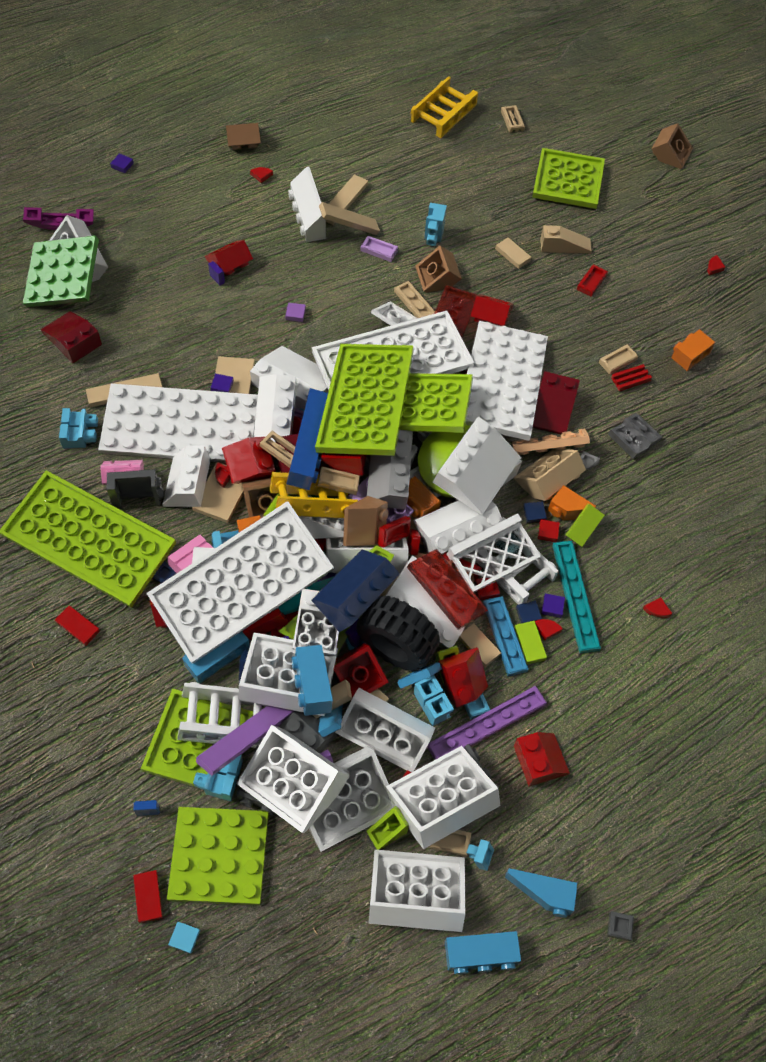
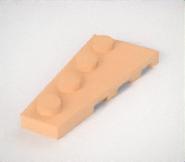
M584 428L579 429V433H571V431L562 432L563 434L560 437L551 434L543 436L542 440H538L535 437L530 438L529 441H513L512 446L519 455H524L533 450H536V452H546L549 448L563 450L566 449V446L572 445L576 448L584 447L585 444L590 443V440Z

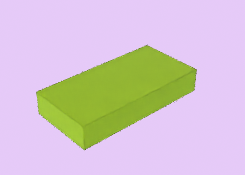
M587 504L565 536L582 547L605 515L591 504Z
M535 621L515 625L514 629L526 664L545 661L547 656Z

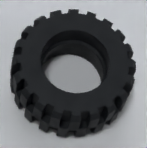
M379 596L357 622V633L360 635V639L369 645L377 656L382 657L383 660L390 662L393 666L400 667L406 671L414 672L423 669L440 644L439 632L435 629V625L428 620V617L421 614L417 608L410 606L409 603L402 602L395 597Z

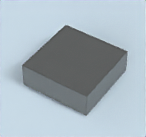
M611 911L609 913L607 936L631 941L634 916Z

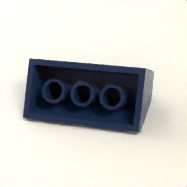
M362 549L311 601L332 625L341 632L351 626L400 573L387 558Z

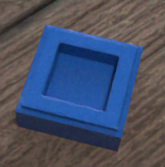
M156 800L134 802L133 810L137 816L160 815V806Z

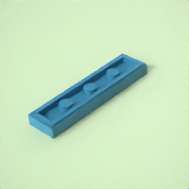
M503 596L484 600L483 606L498 650L501 652L507 676L528 672V666Z

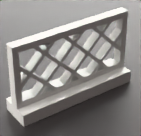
M519 514L451 547L446 555L449 560H453L472 593L541 557L520 523L522 519ZM518 530L522 536L521 542L510 539L511 533ZM496 540L506 542L504 551L494 548ZM509 543L520 546L518 555L507 552ZM481 548L489 550L488 559L478 557V550ZM522 548L530 549L534 556L530 558L521 556ZM492 552L503 555L501 563L490 560ZM509 556L517 559L515 566L504 565L505 557ZM463 557L473 559L471 568L462 566L459 559ZM475 560L486 563L484 572L473 569ZM489 565L500 568L498 575L487 574ZM472 573L483 576L480 584L474 586L471 581Z

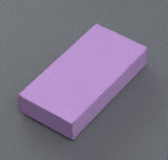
M367 236L361 245V251L392 262L398 252V246Z

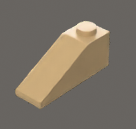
M543 225L540 238L541 252L591 254L590 238L562 226Z

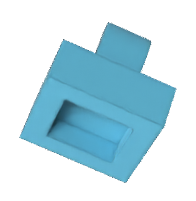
M481 839L479 847L469 844L466 853L469 854L470 858L474 859L479 869L487 871L494 848L489 841Z

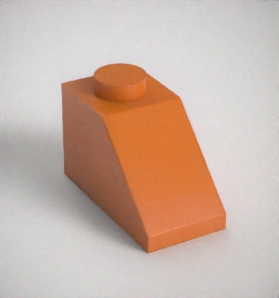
M563 485L551 500L548 511L563 521L576 520L587 504H591L593 507H596V505Z

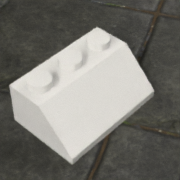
M205 445L185 446L173 457L162 504L163 507H201L211 460Z

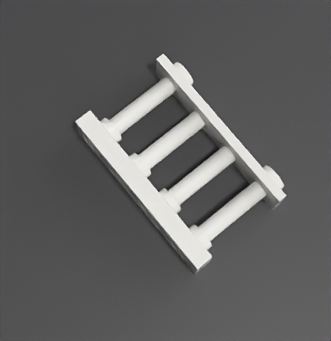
M516 530L511 533L510 539L521 542L522 536ZM512 544L508 547L507 552L514 553L520 546ZM522 548V553L527 558L534 556L530 549ZM479 549L477 556L488 559L489 553L487 550ZM541 553L539 559L531 562L541 571L523 585L519 584L514 577L531 563L497 580V584L518 605L527 603L529 597L528 590L546 576L552 582L556 579L558 573L556 566ZM503 555L491 556L490 560L501 563ZM476 561L485 570L486 563ZM489 565L487 573L496 576L500 568Z
M197 682L184 683L182 697L189 698L187 721L180 722L177 740L215 744L240 726L241 704L254 705L253 716L262 710V706L268 705L239 700L238 688L201 685ZM198 699L211 700L209 724L196 723ZM219 701L232 703L230 727L218 725ZM263 738L256 744H254L252 747L256 748L257 745H260Z

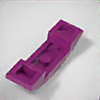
M24 207L23 222L43 229L57 230L64 218L69 215L83 220L88 227L93 224L94 209H76V214L43 213L42 208Z

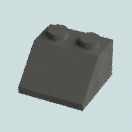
M294 711L279 726V728L285 729L318 753H322L339 735L333 732L322 737L318 732L320 717L316 719L313 715L305 716L304 712Z

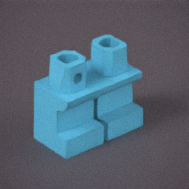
M430 203L424 238L427 245L436 246L437 242H441L447 205Z
M70 408L62 409L59 440L63 449L86 448V443L96 442V430L88 429V427L98 426L97 414H87L86 409H82L81 412H71Z
M434 675L415 683L414 695L432 726L451 717L449 713L453 712L454 708L445 693H443V689Z
M242 754L213 776L209 773L207 775L197 772L193 781L194 786L203 789L206 795L232 801L237 784L236 780H238L243 763Z

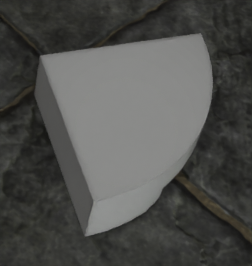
M585 451L580 456L586 470L594 468L600 461V458Z

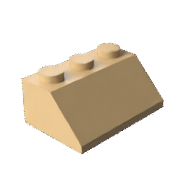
M553 448L516 475L514 479L534 499L547 501L563 485L567 486L569 482L579 478L586 468L578 450H555Z

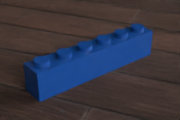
M312 388L309 390L287 485L310 490L311 484L316 483L318 472L315 471V468L319 469L321 457L318 455L322 453H316L315 445L328 396L326 392Z

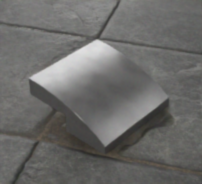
M637 413L625 418L622 424L612 428L608 433L633 459L646 452L662 439V436Z

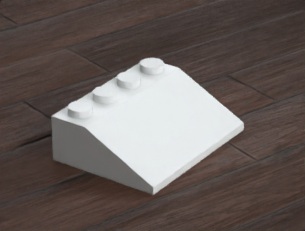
M283 346L261 358L250 371L251 384L259 388L260 377L275 374L296 376L295 408L305 409L310 388L326 393L329 392L318 365Z
M478 416L439 470L433 483L482 516L521 457L494 426Z
M413 555L386 594V596L391 598L395 597L402 602L409 603L410 606L417 608L421 614L427 616L428 620L435 625V629L439 632V647L443 650L454 646L480 602Z
M260 633L253 634L239 683V700L304 712L303 707H299L298 694L301 693L300 688L295 686L297 671L292 669L291 657L295 656V650L292 649L294 640ZM336 648L335 656L324 654L330 687L338 648Z
M271 725L237 785L301 833H305L339 795L350 774L285 729Z
M368 746L334 763L350 774L339 795L309 827L320 852L375 824L396 806L386 789L389 783L374 750Z
M462 746L386 786L393 802L407 821L409 830L423 849L500 806L498 787Z
M374 850L368 924L462 932L465 918L464 857Z

